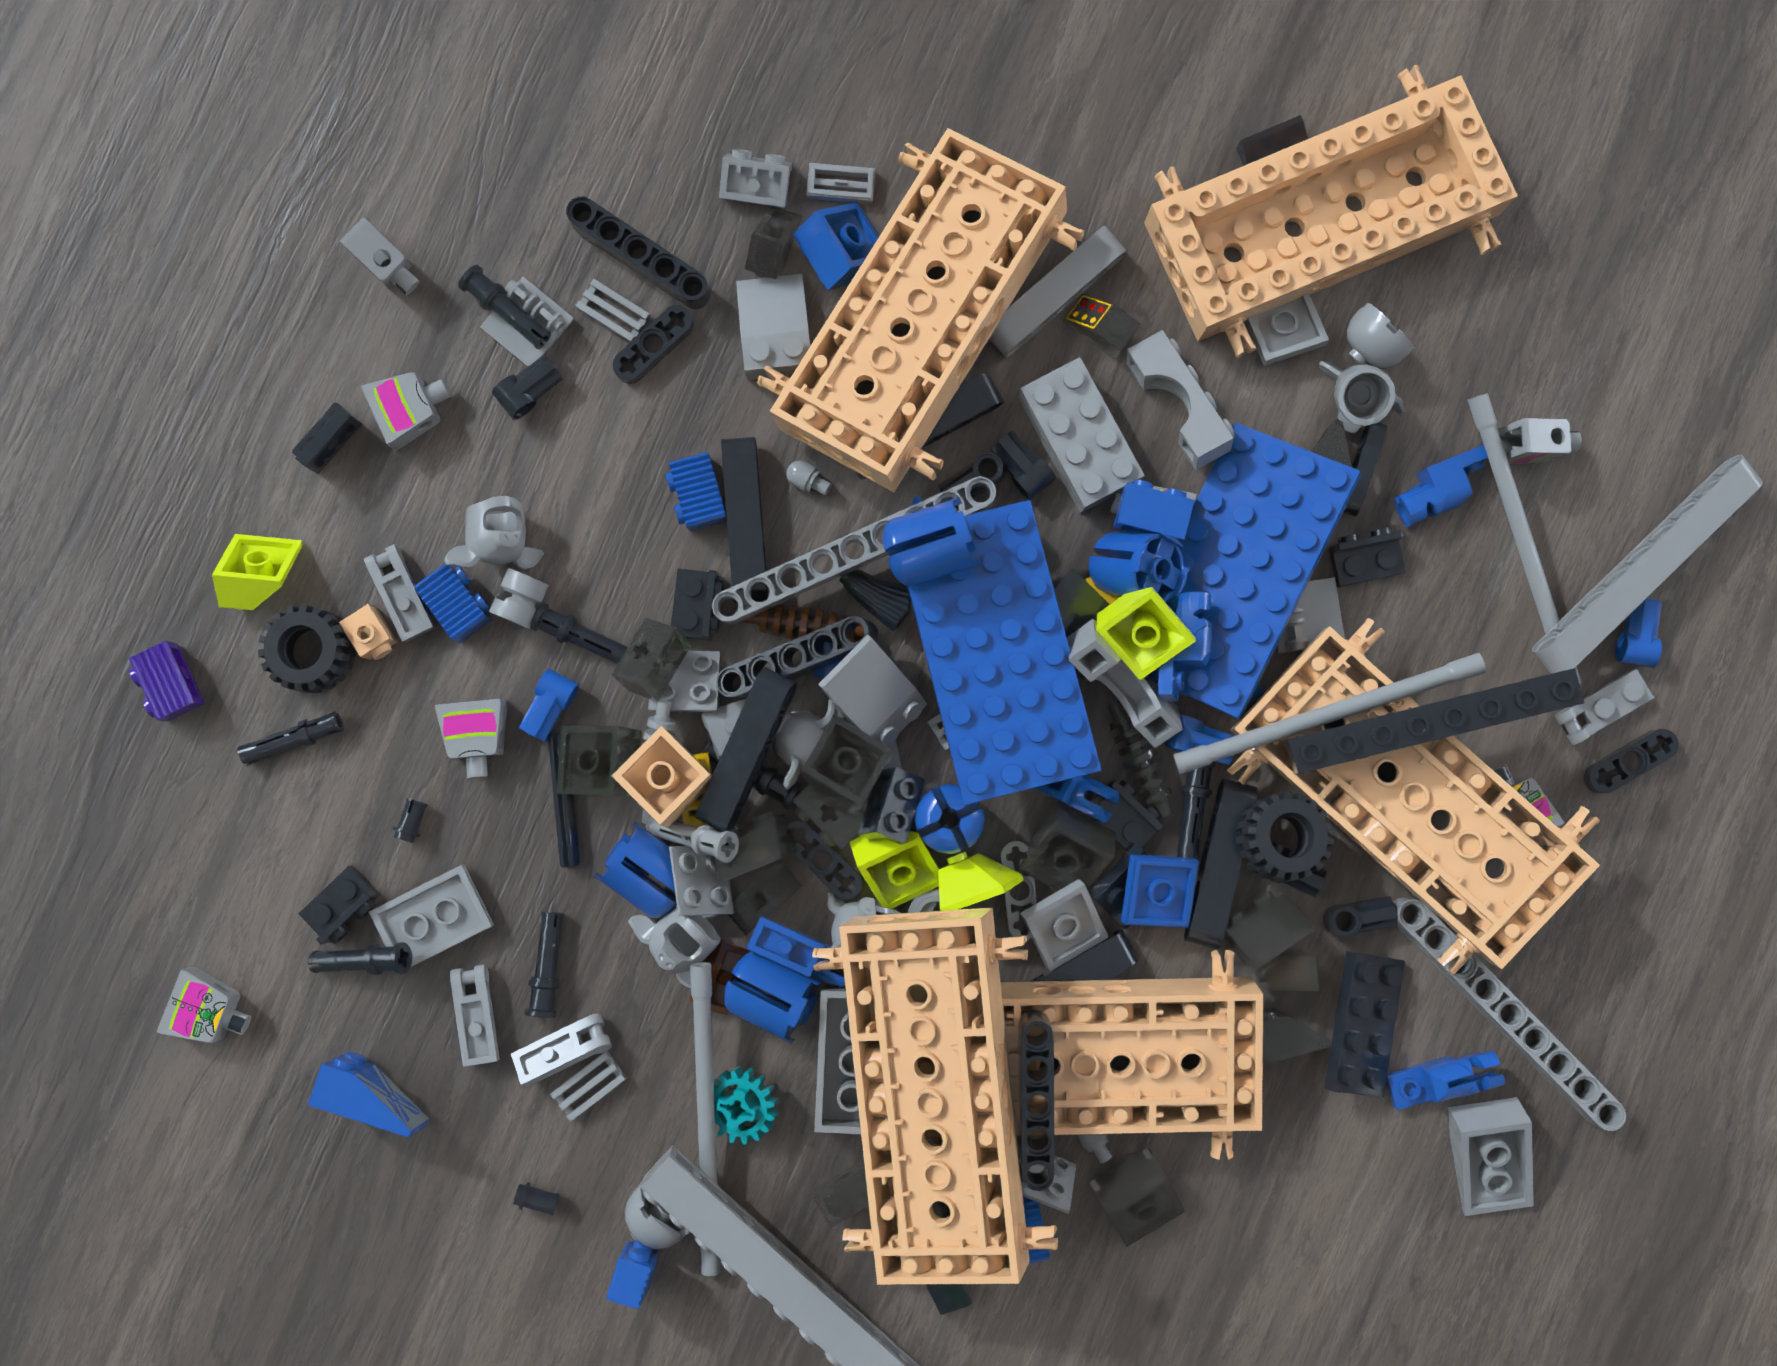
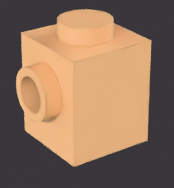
M369 604L339 622L362 658L369 660L372 658L374 660L381 659L392 651L391 646L398 642L378 608Z

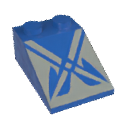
M346 1052L345 1055L342 1054L321 1064L308 1103L309 1106L405 1137H411L427 1125L429 1118L375 1064L365 1062L366 1057L364 1055Z

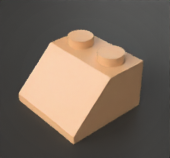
M661 726L612 777L660 825L669 828L707 789L712 774Z

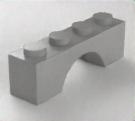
M1161 330L1127 349L1126 364L1143 390H1167L1182 400L1188 411L1189 418L1180 430L1178 444L1194 469L1197 470L1230 452L1235 433L1229 421L1225 418L1222 420L1216 412L1217 406L1212 395L1208 391L1204 393L1199 386V378L1191 365L1186 366L1181 359V350L1177 342L1173 338L1168 339L1164 331Z
M1094 619L1090 620L1067 637L1070 649L1068 660L1090 682L1098 680L1105 684L1122 703L1134 727L1155 748L1183 729L1178 706L1173 701H1164L1158 695V685L1148 675L1139 680L1096 631L1097 622Z

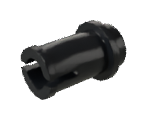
M406 798L398 826H393V830H395L394 837L414 843L415 837H420V834H417L428 804Z
M527 1182L526 1185L519 1184L513 1202L514 1205L519 1206V1210H523V1207L550 1214L551 1216L554 1215L560 1194L530 1187V1182Z

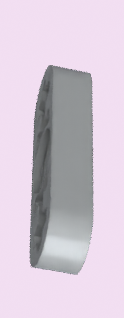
M1010 841L1001 849L1000 863L1014 870V863L1006 859V854L1012 853V847L1015 846L1018 847L1019 852L1025 853V858L1020 859L1019 866L1021 871L1025 869L1028 871V876H1022L1024 882L1029 887V893L1023 900L1013 899L1009 890L1004 893L1007 928L1013 937L1026 936L1027 940L1032 937L1028 929L1026 930L1027 933L1021 934L1019 928H1014V922L1019 921V910L1011 912V905L1024 906L1031 903L1032 907L1037 904L1032 854L1029 847L1023 842Z

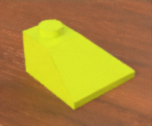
M235 534L212 573L219 607L254 610L282 587L303 546L302 540Z
M1153 587L1126 593L1097 614L1096 631L1139 680L1196 641V637Z
M910 831L907 842L904 844H899L887 838L868 840L861 836L850 841L857 867L881 907L893 909L939 886V868L918 832Z
M965 851L947 858L948 865L938 870L940 910H958L1003 894L1024 881L1021 873L979 853L968 857Z

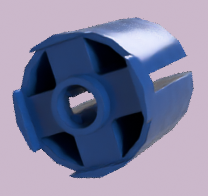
M959 497L891 519L885 525L882 535L884 550L891 556L888 558V562L893 575L905 586H916L981 565L979 559L972 560L970 552L976 551L977 548L968 520L964 517L963 511L957 512L955 506L962 504Z
M1128 531L1107 533L1093 547L1097 554L1105 557L1090 556L1088 564L1090 578L1097 589L1109 595H1117L1118 598L1126 593L1153 587L1160 597L1167 601L1173 595L1178 596L1186 583L1188 567L1183 566V556L1179 549L1183 545L1175 537L1163 534Z
M946 784L929 790L921 797L914 816L916 831L921 836L923 842L940 853L955 854L961 852L965 847L970 848L978 841L984 829L985 815L983 808H979L978 802L964 805L959 785ZM943 809H948L949 813L956 812L958 819L955 821L956 825L949 828L947 824L942 826L939 824L938 820L942 817Z
M634 821L632 825L636 828L634 833L630 837L625 833L606 857L604 866L607 869L603 875L596 871L594 878L649 917H664L677 906L676 896L625 857L675 892L669 846Z
M751 951L736 963L732 973L775 997L749 984L733 979V981L728 980L724 988V1005L730 1013L792 1044L796 1039L790 1037L798 1024L805 1025L818 1000V997L813 995L815 985H822L823 982L813 976L803 975Z

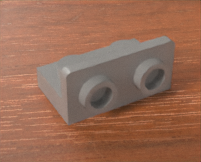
M732 149V154L727 153L723 156L719 198L785 208L790 171L792 170L793 163L785 162V156L765 154V159L752 157V151Z

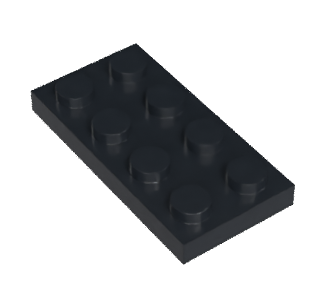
M1346 951L1324 1089L1339 1093L1384 1097L1403 980L1404 960Z

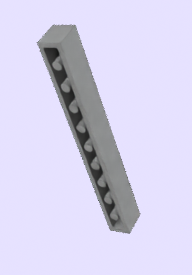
M673 1145L644 1175L640 1188L643 1189L645 1198L655 1206L660 1204L670 1213L669 1217L680 1229L687 1228L696 1236L695 1240L703 1250L709 1253L713 1251L722 1259V1265L730 1274L734 1276L740 1275L747 1282L748 1288L756 1297L760 1299L766 1298L773 1305L775 1313L782 1320L793 1322L799 1328L801 1336L808 1343L819 1345L825 1351L827 1359L834 1366H920Z

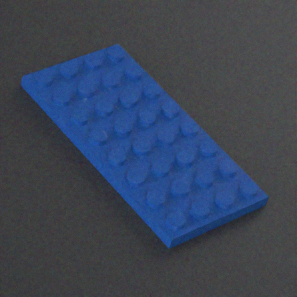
M1235 422L1232 427L1235 436L1231 451L1216 459L1193 506L1185 540L1181 542L1183 547H1179L1183 556V566L1188 567L1186 583L1180 594L1186 592H1206L1213 597L1212 615L1204 618L1212 624L1210 659L1206 667L1179 668V670L1184 672V690L1179 691V693L1240 720L1361 477V471ZM1173 595L1165 602L1176 613L1178 596ZM1159 667L1148 674L1157 683L1159 680Z
M1027 500L964 516L968 520L977 548L976 551L970 552L972 560L979 559L981 565L916 586H908L963 804L968 805L1101 771L1074 665L1068 660L1070 649L1031 501Z

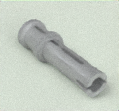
M652 816L646 824V830L655 837L691 847L700 856L712 855L718 861L728 863L735 858L738 852L739 839L734 832L725 831L721 833L709 825L697 828L676 821L669 828L660 825Z

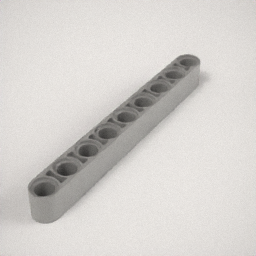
M1736 455L1722 463L1533 646L1532 652L1550 674L1575 668L1762 486L1763 481L1743 455Z
M986 477L972 478L717 594L712 603L713 613L725 624H736L888 555V552L884 550V546L877 541L876 535L880 530L884 529L891 519L958 497L962 503L957 505L958 512L963 511L964 516L986 511L994 502L996 496L995 485ZM975 487H983L988 491L989 499L982 503L976 502L972 499L970 492ZM849 544H861L864 548L862 557L855 560L848 558L845 554V549ZM828 557L832 560L833 567L828 573L821 574L815 571L814 563L818 558ZM789 571H797L802 577L800 584L794 588H788L783 585V577ZM758 585L769 587L770 594L764 602L752 600V590ZM727 599H734L738 603L737 612L733 616H723L720 611L721 604Z
M1404 897L1393 901L1398 916L1396 927L1586 1121L1607 1131H1616L1624 1125L1626 1111L1622 1104L1474 954L1456 972L1455 976L1447 970L1452 960L1445 966L1437 961L1454 944L1458 937L1423 902ZM1411 905L1414 908L1415 915L1410 922L1406 923L1402 915L1403 910L1406 906ZM1436 930L1439 940L1435 946L1430 947L1427 943V936L1429 932ZM1484 979L1487 983V990L1485 994L1478 996L1476 986L1479 981ZM1509 1004L1511 1016L1506 1021H1503L1500 1015L1501 1010L1505 1005ZM1530 1030H1534L1536 1035L1535 1041L1530 1046H1527L1525 1042L1526 1034ZM1558 1055L1560 1059L1559 1066L1552 1071L1550 1060L1553 1056ZM1583 1080L1584 1090L1579 1095H1576L1575 1085L1578 1081ZM1607 1105L1608 1115L1605 1119L1600 1120V1110L1603 1106Z

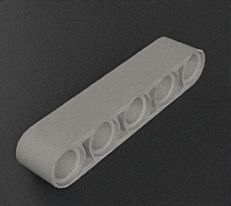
M1106 226L1101 227L1008 307L989 340L1005 358L1009 357L1116 265L1128 250Z

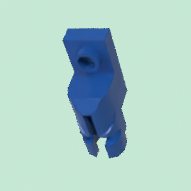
M1484 445L1419 472L1417 477L1420 483L1394 499L1396 511L1403 525L1409 527L1425 520L1427 515L1434 517L1461 506L1473 493L1466 475L1485 467L1483 461L1488 459Z
M1186 592L1178 595L1175 614L1196 637V641L1159 667L1158 695L1164 701H1178L1179 691L1184 690V672L1179 670V668L1206 667L1210 659L1212 624L1204 619L1212 615L1213 597L1209 593Z
M1086 775L1034 788L1103 823L1108 821L1112 814L1085 798L1086 793L1092 796L1096 793L1115 804H1118L1120 798L1118 791Z
M763 916L760 917L746 949L808 977H816L840 988H843L845 984L844 975L835 970H814L813 966L820 961L829 960L812 957L814 948H831L832 945L796 929L792 930Z
M1487 1051L1456 1059L1446 1056L1387 1073L1386 1085L1393 1108L1399 1110L1427 1101L1439 1103L1456 1097L1472 1095L1482 1090L1500 1087L1505 1084L1504 1075H1497L1493 1070L1474 1075L1473 1067L1477 1066L1481 1069L1500 1065L1497 1055L1493 1051Z

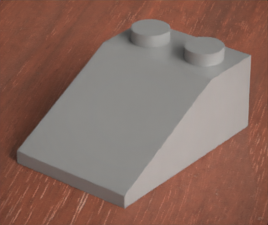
M795 274L736 281L741 343L747 380L758 379L759 375L770 378L764 370L766 366L772 367V369L785 376L793 375L811 346L803 275Z
M868 634L818 684L851 727L878 752L892 744L898 737V734L911 721L918 718L922 709L927 705L915 686Z
M1514 1097L1448 1107L1449 1134L1464 1215L1470 1216L1534 1206L1532 1122L1519 1099Z

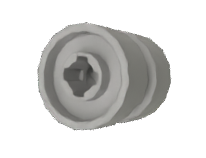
M508 568L501 583L504 591L502 594L496 595L489 612L530 629L537 612L534 606L537 603H542L549 585Z

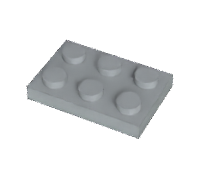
M465 864L369 911L386 947L394 946L399 942L407 943L412 951L411 967L494 926Z

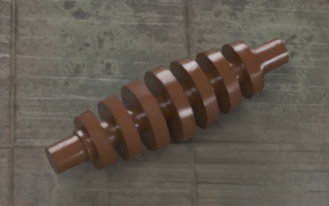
M776 605L775 613H770L771 608L742 621L743 623L757 624L759 631L767 633L768 627L773 626V635L779 637L782 628H786V639L793 640L795 630H799V637L807 635L809 631L814 632L836 623L837 613L830 611L829 620H824V609L817 608L815 618H811V606L804 605L800 617L797 616L798 605H790L788 615L784 614V605ZM843 615V619H846V618H848V617H851V616ZM862 625L854 630L853 636L855 638L864 637L865 632ZM831 638L826 640V642H833Z

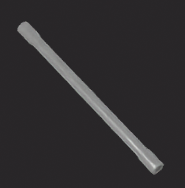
M1488 393L1482 394L1467 401L1476 428L1480 432L1546 634L1559 621L1558 613L1499 435L1497 419ZM1576 666V667H1575V670H1576V673H1577V677H1578V680H1579V684H1581L1582 682H1581L1580 675H1579V672H1578V669H1577V666Z
M1476 653L1401 681L1209 745H1201L1174 754V760L1179 773L1183 774L1207 766L1214 761L1451 682L1456 683L1486 673V666L1481 654Z
M699 962L690 965L691 996L693 998L699 1169L717 1184L711 1023L712 975L711 963ZM701 1248L702 1275L716 1276L721 1274L722 1259L713 1251L709 1253Z

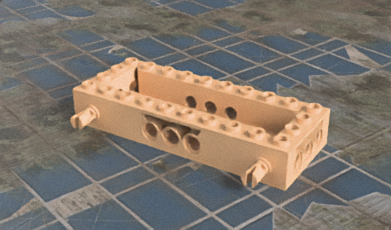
M1414 65L1410 72L1406 68L1397 77L1401 81L1408 98L1185 191L1176 174L1175 167L1169 168L1167 177L1163 171L1155 175V180L1158 182L1165 199L1151 205L1144 224L1197 342L1220 332H1226L1235 352V357L1239 358L1244 353L1243 347L1248 354L1256 349L1244 324L1249 317H1255L1301 298L1304 294L1309 293L1311 295L1465 229H1470L1480 250V255H1484L1489 249L1493 251L1502 245L1489 219L1499 216L1518 195L1461 75L1427 89L1419 71V66ZM1406 173H1418L1422 178V184L1419 186L1409 184L1406 179ZM1346 198H1358L1362 204V209L1360 211L1348 209L1345 202ZM1288 222L1297 223L1301 227L1302 234L1297 237L1288 235L1285 231V224ZM1229 247L1238 249L1241 253V260L1238 262L1228 261L1224 256V250Z
M947 128L931 155L910 143L905 144L907 154L900 152L898 162L920 172L791 378L772 369L770 366H766L764 370L771 379L759 375L757 381L760 387H764L779 395L770 413L781 431L892 492H895L910 467L931 480L936 479L935 471L929 466L941 470L944 461L921 450L924 443L1050 239L1075 251L1077 249L1076 240L1081 242L1084 236V230L1062 221L1067 213L1065 186ZM970 210H976L981 214L980 219L974 223L965 222L962 217ZM936 266L943 267L946 273L942 278L933 280L927 276L931 268ZM899 323H905L910 326L909 333L903 337H896L892 334L893 327ZM864 380L872 381L875 384L872 392L867 395H861L856 392L857 385Z
M1370 618L1365 620L1366 622L1349 640L1341 637L1330 626L1325 628L1231 728V731L1239 735L1394 683L1366 659L1364 655L1385 631L1379 628L1366 638L1367 632L1374 623ZM1406 697L1343 718L1342 720L1343 724L1346 725L1420 705L1411 697ZM1324 725L1247 750L1227 769L1233 775L1246 765L1245 770L1237 780L1244 785L1263 762L1265 764L1268 763L1301 794L1306 795L1305 797L1308 800H1315L1318 803L1316 807L1319 810L1324 809L1328 815L1327 817L1457 933L1458 939L1437 959L1443 966L1453 960L1447 970L1454 976L1474 953L1480 954L1490 964L1503 969L1600 866L1578 844L1600 822L1597 817H1590L1583 822L1590 811L1581 806L1564 827L1558 828L1455 736L1300 774H1293L1284 740L1325 730ZM1384 762L1392 763L1397 771L1396 777L1387 783L1380 780L1377 774L1378 767ZM1437 810L1446 811L1450 817L1448 827L1443 830L1435 829L1431 823V817ZM1492 858L1500 859L1504 865L1502 875L1497 878L1489 877L1485 871L1486 863Z
M993 908L855 916L839 926L841 947L814 948L812 957L829 959L813 966L815 971L844 969L871 1229L846 1228L843 1232V1240H848L849 1242L844 1247V1251L846 1253L874 1251L877 1285L1019 1284L1030 1262L1028 1249L1057 1250L1058 1238H1051L1054 1237L1057 1231L1056 1225L1026 1227L1000 983L998 960H1027L1028 950L1013 948L1024 945L1027 942L1026 936L996 938ZM919 984L926 989V1002L919 1003L912 999L910 995L911 985ZM918 1058H930L934 1062L935 1072L930 1075L922 1073L917 1065ZM929 1129L937 1130L943 1138L942 1145H930L925 1138V1131ZM941 1201L947 1204L950 1209V1216L947 1218L937 1216L933 1211V1203Z
M1214 950L1211 952L1212 978L1000 982L1016 1136H1019L1018 1025L1024 1013L1038 1010L1049 1018L1054 1035V1058L1059 1061L1057 1069L1054 1070V1135L1212 1132L1211 1157L1220 1160L1223 1143L1227 1158H1233L1232 1131H1262V991L1252 977H1233L1235 953L1230 950H1225L1223 966L1218 951ZM919 984L911 985L910 995L912 999L919 1003L926 1002V989ZM1035 1025L1029 1028L1027 1034L1036 1037L1041 1035L1045 1028ZM1188 1054H1196L1200 1057L1199 1064L1193 1069H1185L1181 1066L1182 1059ZM1118 1055H1124L1129 1058V1065L1121 1071H1116L1110 1067L1112 1059ZM918 1058L917 1065L922 1073L930 1075L935 1072L934 1062L930 1058ZM1032 1061L1027 1068L1031 1071L1040 1070L1039 1065L1041 1061ZM1041 1095L1032 1096L1028 1103L1039 1105L1044 1101L1045 1097ZM929 1129L925 1131V1138H933V1146L942 1145L943 1138L937 1130ZM1034 1130L1029 1135H1044L1045 1132Z

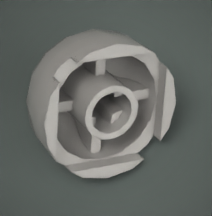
M1366 303L1350 320L1347 328V340L1353 349L1349 352V355L1359 365L1368 363L1379 369H1387L1403 361L1415 347L1400 329L1397 331L1390 323L1391 321L1370 303Z
M641 1182L630 1194L624 1211L625 1221L634 1240L652 1249L670 1248L684 1239L690 1231L687 1228L680 1229L671 1221L670 1213L660 1204L658 1206L651 1204L643 1195V1189L640 1188Z

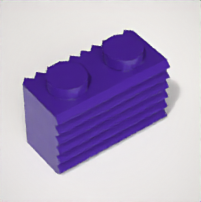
M164 641L129 658L133 667L129 669L130 677L138 687H142L146 699L143 700V705L152 718L155 717L159 721H170L204 705L202 695L199 693L196 682L193 680L188 664L185 662V658L182 656L177 643Z

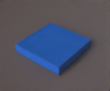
M1130 854L1121 922L1125 925L1189 928L1199 861L1195 858Z

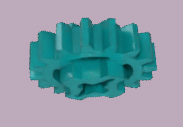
M737 1066L731 1073L725 1070L719 1075V1079L716 1078L714 1080L715 1125L718 1124L720 1127L717 1133L719 1137L727 1132L730 1143L735 1142L740 1137L743 1145H745L752 1138L755 1141L760 1140L764 1136V1132L767 1133L773 1128L774 1124L772 1121L779 1116V1112L772 1109V1107L780 1101L779 1098L771 1097L770 1095L775 1088L774 1084L768 1086L763 1084L766 1078L765 1074L756 1078L754 1077V1068L750 1067L743 1074L741 1067ZM738 1084L735 1090L725 1091L728 1086ZM759 1120L754 1125L745 1126L747 1121Z

